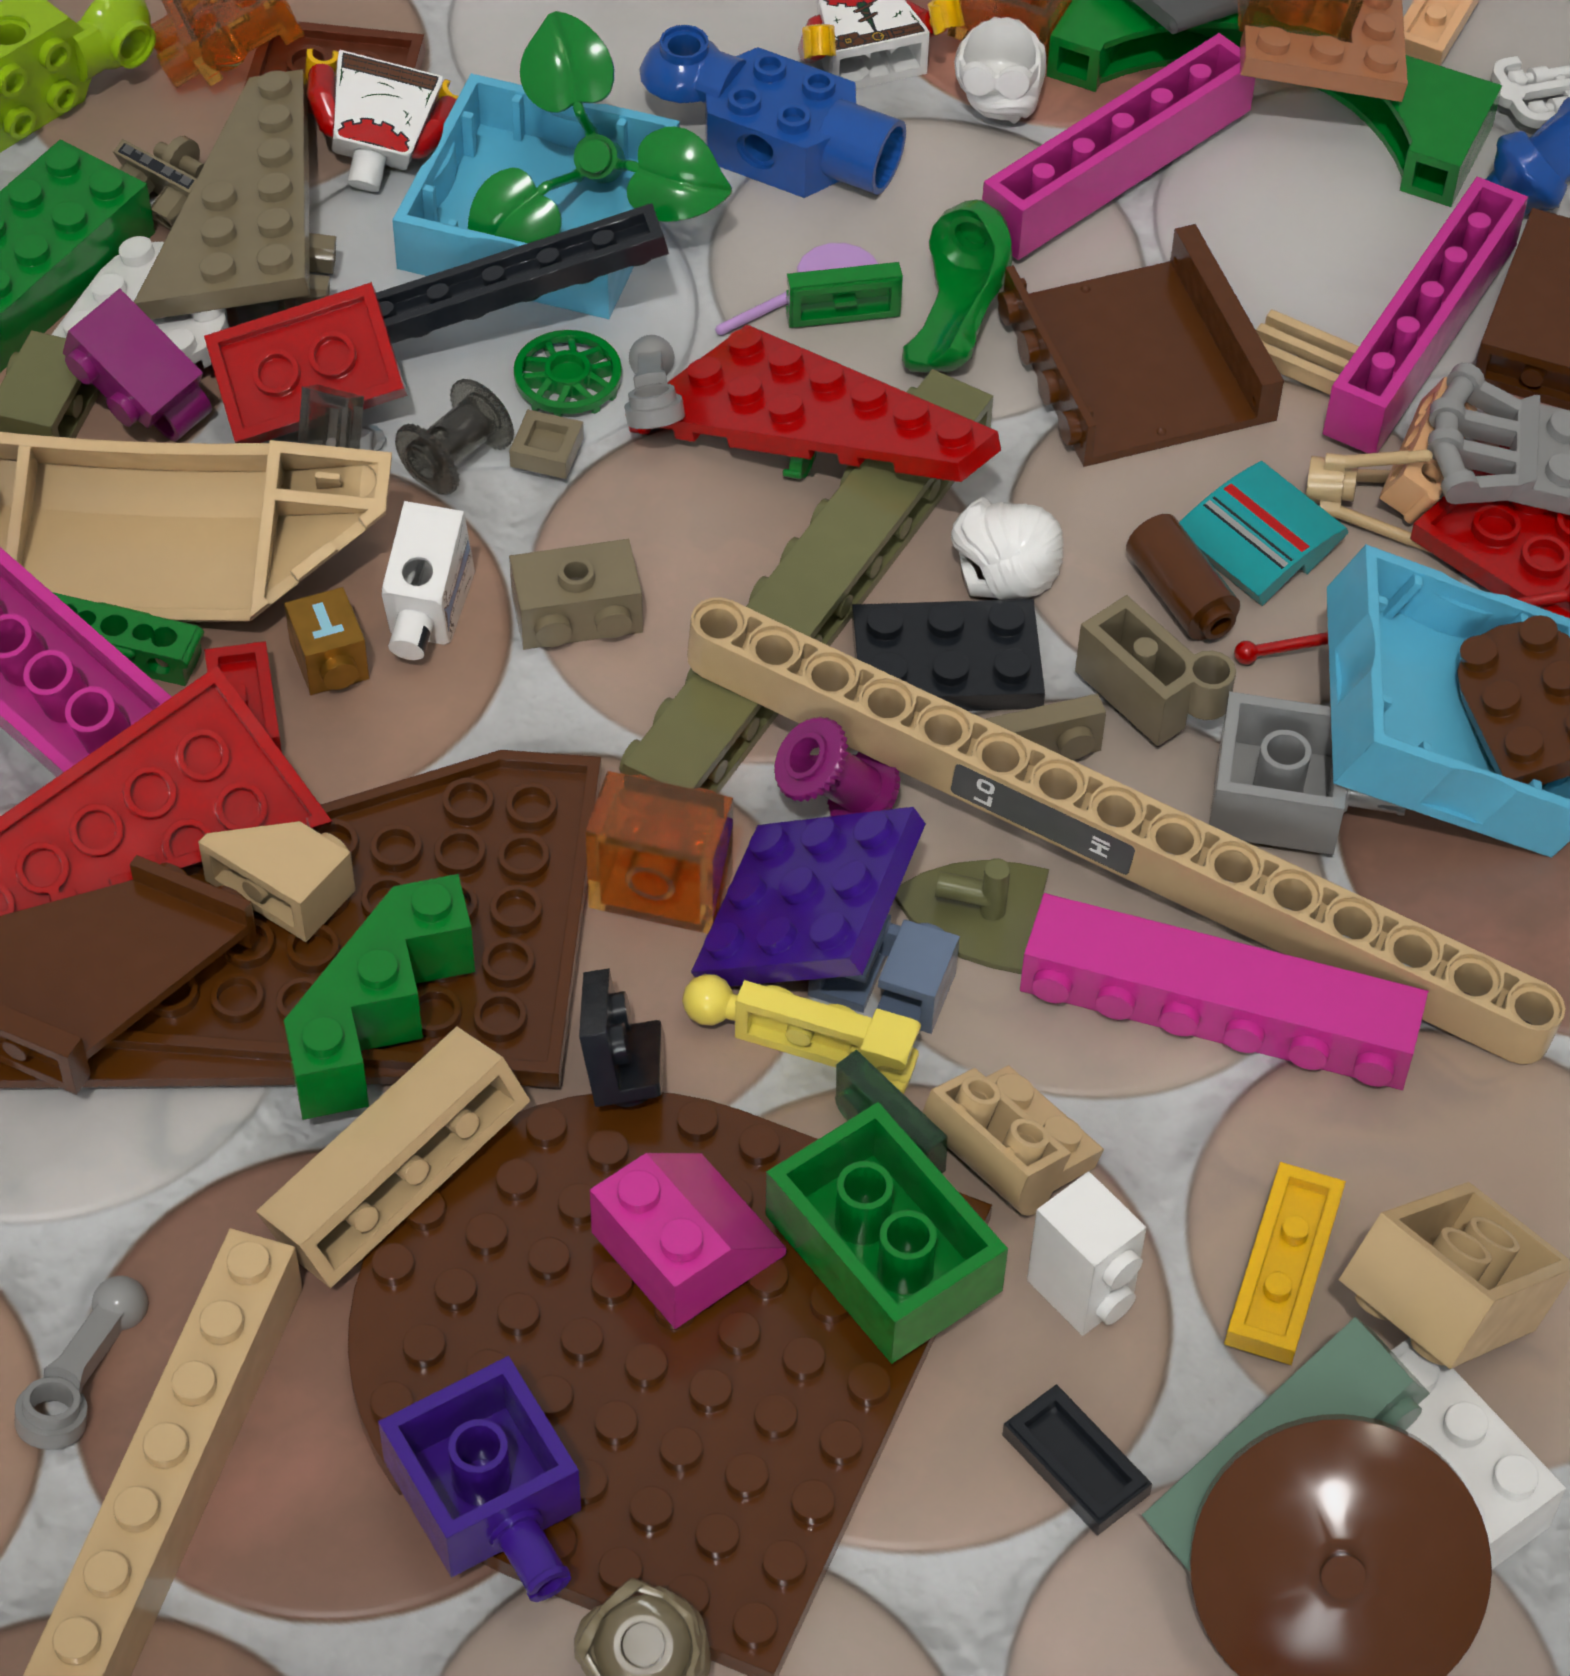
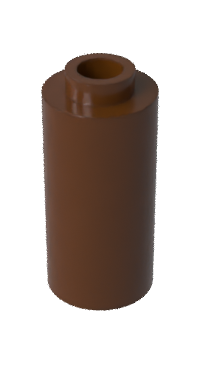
M1160 514L1149 518L1139 525L1127 541L1126 552L1188 635L1195 640H1213L1228 633L1236 623V616L1240 610V601L1176 517L1171 514Z

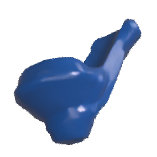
M1570 96L1563 101L1558 112L1546 121L1531 137H1528L1525 131H1515L1498 138L1494 170L1485 180L1528 196L1524 217L1530 214L1532 208L1543 211L1559 208L1567 191V183L1570 181Z

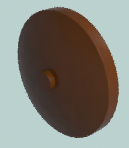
M1326 1414L1305 1417L1277 1426L1250 1441L1222 1467L1210 1484L1195 1518L1190 1545V1577L1200 1620L1218 1653L1239 1676H1447L1460 1662L1474 1641L1486 1613L1490 1596L1492 1566L1488 1535L1479 1509L1461 1477L1436 1450L1417 1436L1400 1427L1364 1416Z

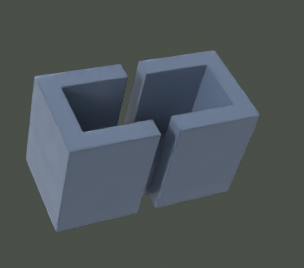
M888 914L863 975L811 979L808 984V996L833 1004H841L852 1010L864 1013L878 979V988L885 990L877 1008L917 1020L921 1024L920 1031L932 1034L956 975L960 936L945 932L940 927L930 923L918 924L904 919L901 926L891 923V915Z

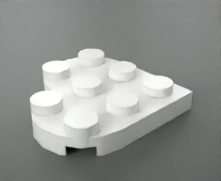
M135 236L125 240L119 247V255L115 256L99 271L51 335L66 338L68 330L119 288L134 302L164 242H151L149 238L144 236ZM226 308L152 319L193 363L202 360L204 368L212 364L204 336L230 328Z

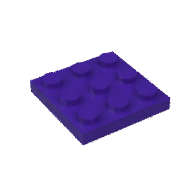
M914 807L757 825L691 973L694 977L703 974L717 975L725 979L729 986H740L744 980L756 984L863 975L926 823Z

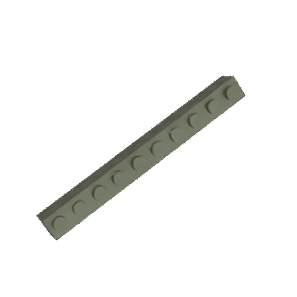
M934 369L928 373L918 388L910 387L907 390V393L991 428L994 396ZM865 459L860 467L848 465L838 490L830 500L824 498L819 502L813 512L809 527L800 538L793 537L790 539L783 550L780 563L769 577L762 576L755 584L746 607L831 646L851 620L852 604H863L955 481L896 473L893 463ZM690 668L685 685L674 699L668 697L662 702L655 714L653 726L641 741L638 739L633 740L622 756L619 770L623 774L624 802L689 833L778 716V713L701 677Z

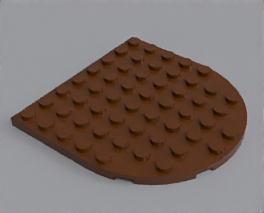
M662 1092L660 1096L649 1098L644 1103L632 1107H620L615 1104L595 1107L593 1095L586 1094L540 1104L518 1112L364 1257L354 1288L349 1316L348 1358L354 1400L363 1432L379 1466L396 1492L402 1495L400 1488L384 1463L378 1421L509 1356L579 1469L581 1511L543 1530L564 1566H567L571 1573L570 1582L555 1596L592 1610L595 1606L603 1604L615 1590L631 1577L654 1587H664L685 1598L699 1611L707 1631L711 1661L747 1676H779L936 1335L891 1364L765 1215L766 1171L818 1140L817 1138L740 1109L711 1100L676 1093ZM645 1153H702L786 1247L785 1256L677 1329H674L592 1234L590 1189ZM960 1193L988 1225L991 1219L992 1204ZM500 1552L481 1562L504 1575L521 1581L504 1552ZM636 1592L632 1596H640L644 1593Z

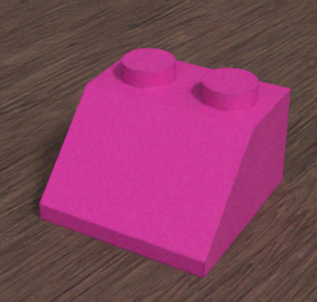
M645 1153L590 1189L592 1234L674 1329H677L786 1255V1247L702 1153Z

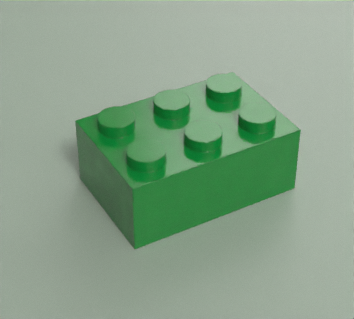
M879 1102L766 1171L765 1215L891 1364L1003 1291L1008 1255L1007 1246Z

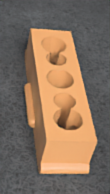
M1444 377L1420 401L1399 451L1427 450L1428 436L1435 429L1429 422L1430 405L1433 401L1441 398L1447 389V377ZM1467 402L1464 404L1465 409L1477 410L1475 406ZM1432 458L1428 462L1393 465L1379 498L1403 514L1404 520L1407 523H1415L1440 499L1442 494L1441 483L1444 478L1437 461Z

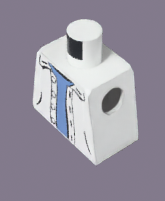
M404 501L382 586L383 603L390 633H392L388 647L393 654L408 660L422 659L428 642L445 645L451 642L475 573L464 511Z

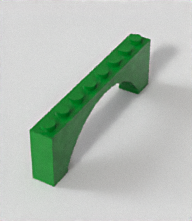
M1072 0L1050 35L1046 76L1096 92L1100 84L1151 68L1167 66L1218 33L1240 47L1245 25L1260 28L1278 27L1286 32L1314 37L1332 36L1346 42V37L1255 7L1172 34L1132 0ZM1406 55L1408 85L1402 102L1316 88L1330 95L1354 112L1383 142L1394 159L1402 177L1399 191L1452 207L1493 127L1502 85Z

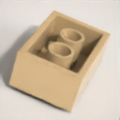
M1466 1182L1381 1212L1340 1276L1339 1281L1356 1294L1357 1303L1366 1312L1378 1319L1392 1322L1411 1338L1412 1347L1418 1354L1432 1363L1445 1365L1452 1369L1536 1331L1570 1279V1259L1473 1184Z

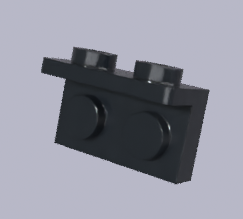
M610 968L583 972L579 1039L595 1107L612 1104L620 1107H632L644 1103L649 1098L660 1096L662 1094L664 1037L661 1021L652 1020L632 1024L626 991H614Z

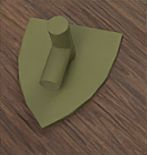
M999 858L952 863L920 873L900 885L895 900L909 921L918 924L930 923L940 927L945 932L960 936L959 958L989 968L1022 974L1025 949L1044 894L1049 869L1016 862H1006Z

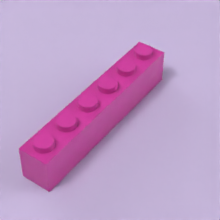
M1218 33L985 180L983 183L982 200L997 209L1006 220L1011 236L1012 256L1020 260L1251 110L1256 78L1241 75L1240 47Z
M1478 176L1474 179L1332 385L1323 435L1366 453L1379 452L1515 249L1528 196Z
M1047 893L1043 894L1025 949L1020 983L1021 992L1036 995L1046 1002L1067 1003L1098 1011L1111 1019H1129L1163 1028L1173 1035L1195 1036L1228 1045L1239 1052H1256L1291 1061L1304 1069H1322L1356 1078L1369 1086H1387L1403 1090L1429 992L1428 990Z

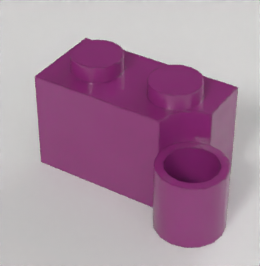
M120 288L68 330L63 354L66 356V365L79 381L86 385L92 383L107 398L108 408L123 425L131 427L137 421L142 423L147 429L154 425L166 438L176 442L212 412V406L208 397L199 387L203 372Z

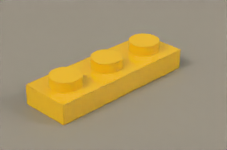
M1279 1163L1224 1345L1292 1366L1346 1181L1287 1163Z

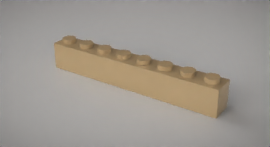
M229 1229L23 1676L132 1675L302 1292L303 1287L295 1246L239 1230Z

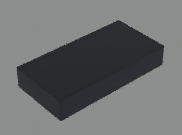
M1057 1384L1003 1425L1002 1436L1097 1536L1151 1493L1152 1483Z

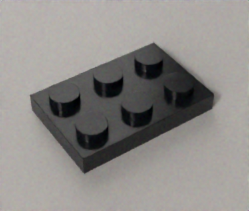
M1034 599L852 604V630L856 659L967 711L1019 710L1044 705L1045 688Z

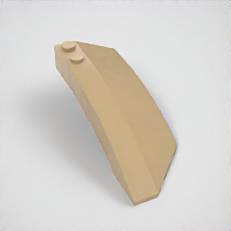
M0 432V547L54 593L143 611L153 616L179 622L252 621L386 515L392 452L269 440V443H157L92 440Z

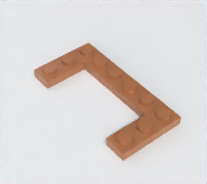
M1344 0L1346 42L1332 36L1314 37L1286 32L1278 27L1260 28L1245 25L1240 41L1241 75L1402 102L1408 85L1402 0Z

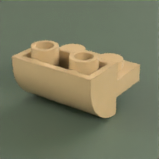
M1009 1065L986 1077L976 1068H973L931 1089L923 1109L922 1121L924 1126L1025 1216L1036 1214L1037 1209L1049 1201L1054 1190L1094 1169L1104 1151V1148L1085 1133L1075 1121L1068 1118L1035 1089L1026 1078L1018 1074Z

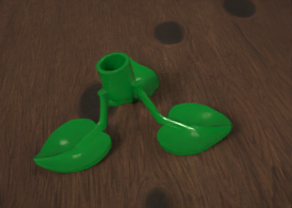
M555 11L547 15L524 50L520 63V81L527 97L535 105L547 112L559 113L573 106L575 116L585 131L586 136L579 141L574 150L576 169L567 174L546 180L537 188L529 174L519 168H508L491 175L484 181L473 199L469 212L468 229L525 243L561 233L562 217L560 210L554 201L544 195L553 189L570 183H579L585 177L597 183H609L616 180L623 171L635 172L627 186L628 201L634 208L652 203L660 222L683 221L705 214L729 198L732 194V187L722 173L710 148L699 136L685 128L676 126L664 127L647 135L639 145L638 162L625 160L624 152L616 142L603 135H599L597 128L593 126L586 114L583 103L603 101L611 93L615 71L612 57L602 39L587 24L572 15Z

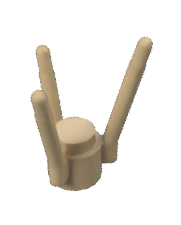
M1406 450L1353 455L1326 453V457L1311 456L1306 490L1307 497L1320 504V507L1334 518L1429 552L1410 539L1411 532L1341 506L1342 501L1354 502L1357 482L1385 483L1391 471L1358 469L1359 467L1428 462L1433 457L1431 451Z

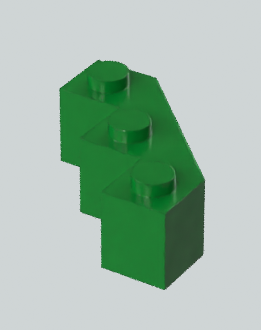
M459 874L393 886L284 1019L290 1062L302 1120L369 1107L361 1051L423 1039L416 984L475 972L472 927Z

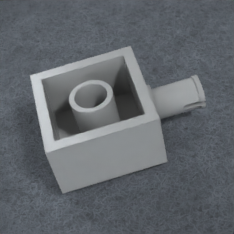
M1229 691L1220 739L1209 825L1245 842L1334 855L1343 813L1347 811L1348 806L1397 813L1399 816H1404L1406 810L1404 807L1333 783L1331 706Z

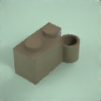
M1125 595L1086 620L1080 627L1075 672L1155 745L1160 746L1184 730L1188 714L1202 720H1215L1225 715L1229 691L1233 692L1236 677V667L1230 657L1213 650L1193 654L1128 595Z

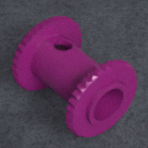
M813 717L794 727L781 743L774 764L777 787L780 788V791L786 797L802 802L804 800L809 801L811 798L816 799L818 795H823L828 798L827 804L829 805L828 809L831 812V816L892 809L899 793L900 776L896 767H890L860 752L856 755L847 751L849 745L846 744L848 738L845 737V731L842 730V726L837 724L836 721L828 717ZM819 747L818 755H810L814 748Z

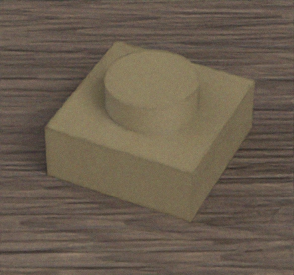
M527 409L509 450L510 467L567 479L584 439L583 421Z

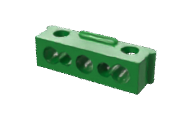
M52 592L148 677L181 686L187 685L202 654L200 643L204 635L202 628L197 625L153 616L143 611L104 602L97 603ZM155 658H158L166 662L169 666L162 667L157 663Z

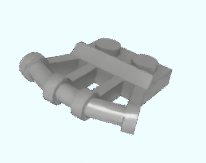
M1470 363L1457 364L1447 377V389L1441 398L1433 401L1429 412V422L1435 429L1428 436L1427 450L1432 452V458L1437 461L1444 480L1441 483V489L1447 502L1451 504L1511 501L1570 515V410L1540 404V395L1518 399L1486 382L1484 374L1475 365ZM1467 402L1488 414L1465 409L1464 404ZM1464 437L1510 447V449H1504L1492 445L1464 439ZM1466 468L1495 475L1475 476L1473 471L1466 470Z

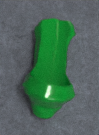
M978 199L964 201L945 210L932 227L929 250L932 255L935 280L939 291L923 328L903 346L902 361L904 366L911 372L929 373L932 369L938 372L955 371L972 358L976 337L983 317L993 299L1004 285L1006 267L1012 265V242L1006 220L997 209Z

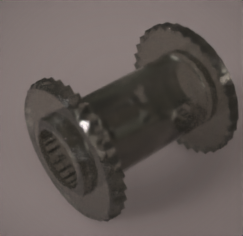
M461 379L452 385L449 395L453 408L427 430L419 425L416 426L413 423L410 425L408 423L400 427L395 435L396 450L406 470L418 483L436 494L448 495L459 486L458 482L460 481L458 476L460 474L457 472L458 468L456 466L483 443L495 450H501L508 447L513 440V423L503 403L489 388L471 379Z

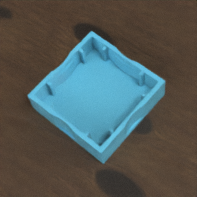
M471 73L444 122L443 133L438 147L432 156L420 167L392 219L397 269L429 276L527 244L468 229L470 208L478 189L484 181L501 170L519 168L525 171L532 178L536 188L546 180L574 171L576 169L574 150L579 141L586 136L585 131L575 116L573 106L559 113L547 112L539 108L527 97L522 85ZM583 103L584 110L593 126L597 128L598 134L616 142L622 148L625 160L638 162L639 145L653 131L664 127H680V121L608 104ZM623 171L616 180L609 183H597L585 177L579 183L573 182L547 192L544 196L554 201L560 210L562 217L561 232L635 209L627 198V186L635 172ZM634 266L597 277L589 283L575 284L544 294L538 299L533 300V302L610 319Z
M1365 544L1326 587L1333 783L1552 858L1570 842V776L1542 785L1541 781L1535 779L1529 784H1525L1496 774L1463 707L1457 670L1461 660L1460 647L1466 639L1472 636L1481 635L1500 625L1524 622L1532 616L1542 615L1553 619L1557 624L1558 630L1570 637V618L1504 594H1495L1472 588L1441 571Z

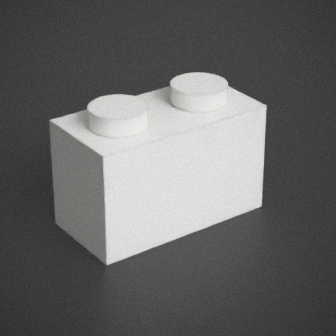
M1088 1171L1037 1209L1027 1281L1082 1336L1102 1321L1106 1325L1113 1324L1124 1316L1135 1302L1136 1295L1134 1291L1138 1271L1143 1263L1141 1254L1147 1227Z

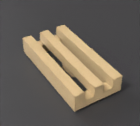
M1273 309L1267 314L1265 324L1261 323L1256 329L1280 374L1329 395L1332 385L1359 347Z

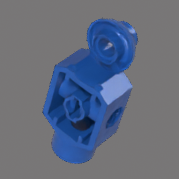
M676 25L664 31L659 41L646 52L639 68L642 84L650 93L660 99L675 103H705L706 145L712 151L721 168L806 198L840 181L876 195L881 194L890 184L899 166L906 141L905 122L856 104V83L854 81L759 47L737 56L720 51L713 42L708 40V36L703 30L691 25Z

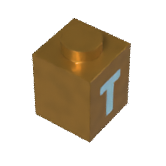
M344 587L284 603L289 641L310 696L332 689H343L351 684L369 679L365 639Z

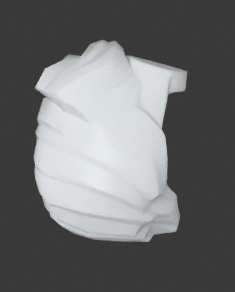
M993 17L974 27L959 44L954 61L956 78L960 87L966 93L971 106L988 118L1008 120L1013 124L1018 122L1021 117L1027 118L1033 114L1038 104L1046 73L1047 57L1045 46L1039 41L1036 34L1022 23L1020 19Z
M983 496L972 501L956 519L951 532L953 546L959 551L960 564L969 595L973 597L998 598L1000 600H1015L1038 596L1045 590L1050 589L1052 583L1059 575V568L1063 562L1064 546L1062 529L1053 515L1044 510L1043 507L1007 502L993 504ZM973 562L980 567L985 580L978 579L976 571L972 566Z

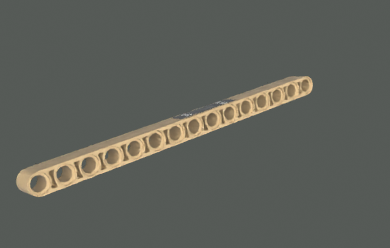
M722 597L709 598L701 601L692 612L687 658L692 670L701 677L799 724L813 717H828L842 726V730L845 731V737L848 738L846 742L849 745L848 747L890 767H896L898 771L1278 952L1428 990L1422 1016L1423 1021L1507 1061L1517 1064H1532L1541 1060L1547 1053L1561 1025L1566 1009L1563 998L1556 989L1537 978L733 600Z

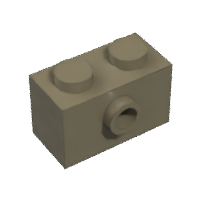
M629 538L509 555L511 594L523 650L539 647H557L567 643L601 638H618L623 635L643 632L642 590Z

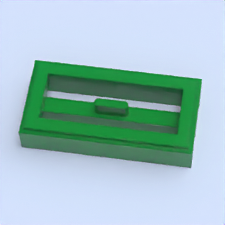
M892 262L787 273L788 290H786V299L788 306H786V317L789 328L899 317L901 314L903 281L900 263Z

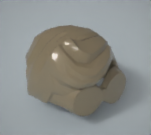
M633 1577L615 1590L603 1604L595 1606L581 1619L574 1637L575 1659L587 1676H708L710 1673V1646L704 1621L699 1611L685 1598L680 1597L674 1592L661 1586L654 1587ZM636 1592L644 1593L640 1596H632Z

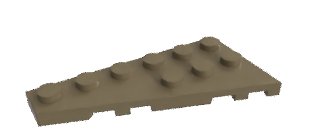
M303 69L287 72L276 70L261 76L249 77L134 300V303L151 320L310 295L307 82Z

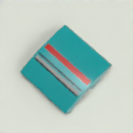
M1263 461L1248 467L1225 482L1179 522L1213 567L1261 606L1299 569L1308 575L1348 534V529Z

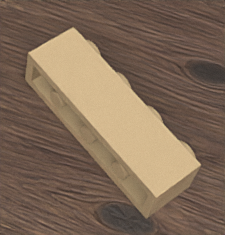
M456 1026L256 1212L278 1242L296 1247L298 1263L329 1288H332L530 1102V1099L501 1055Z

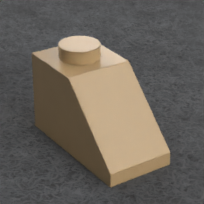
M300 821L207 833L198 842L204 876L207 882L215 887L227 886L238 891L247 900L251 901L254 911L305 942L356 891L351 852L345 844L334 835L329 833L320 834Z

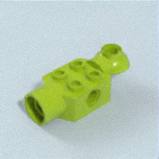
M3 0L0 2V153L84 102L93 76L105 69H117L120 67L133 69L143 64L149 58L156 44V34L154 29L151 28V15L145 0H95L77 23L47 0Z

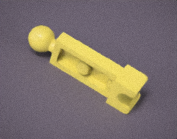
M703 974L693 978L685 987L682 1003L686 1013L691 1020L700 1025L713 1026L723 1022L725 1019L735 1021V1038L858 1074L859 1086L892 1096L900 1097L904 1095L919 1056V1051L913 1045L921 1029V1024L912 1018L878 1008L871 1018L858 1014L851 1008L841 1004L827 1005L796 996L780 986H763L744 980L738 995L733 994L725 979L712 974Z

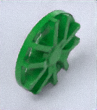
M558 330L540 335L528 342L520 350L514 362L515 386L521 396L531 404L532 410L539 412L541 409L561 417L563 414H577L587 411L595 414L600 412L602 404L608 400L613 401L617 397V389L622 377L621 361L616 350L599 336L579 330ZM567 342L568 350L555 351L553 344ZM575 343L585 344L592 348L578 352ZM540 349H544L547 356L532 357ZM605 358H607V360H608V361H604V362H599V361H601V360H603V359H605ZM611 376L609 383L602 378ZM586 388L597 392V394L593 396ZM532 389H539V390L537 391V393H535ZM554 393L560 394L557 401L550 400V396ZM571 398H574V399L577 400V401L570 402Z

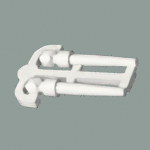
M1518 56L1498 60L1491 74L1492 82L1502 85L1498 104L1510 109L1515 118L1523 125L1539 129L1558 112L1563 101L1570 96V65L1549 69L1547 66L1533 67L1524 73L1521 69L1522 62ZM1564 95L1562 97L1550 98L1547 103H1544L1543 100L1529 102L1528 106L1524 103L1526 100Z

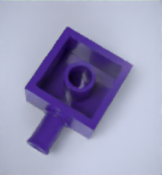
M509 1356L378 1421L384 1463L451 1578L500 1552H504L526 1588V1594L532 1602L551 1598L567 1586L571 1580V1573L567 1566H564L543 1530L581 1511L579 1469Z

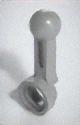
M646 335L634 342L629 352V364L636 374L633 377L635 389L628 393L629 402L625 404L624 409L627 425L631 428L652 429L676 423L685 417L682 396L675 393V387L668 384L666 377L674 365V351L667 340L657 335Z
M114 1276L103 1281L93 1294L92 1312L62 1354L44 1368V1378L32 1382L19 1395L15 1404L14 1424L17 1434L24 1442L36 1448L54 1450L73 1444L83 1435L87 1425L88 1408L87 1401L81 1393L84 1384L119 1337L121 1331L136 1326L142 1321L147 1312V1294L138 1281L127 1276ZM58 1401L68 1406L69 1409L58 1415H44L37 1412L34 1407L41 1402Z

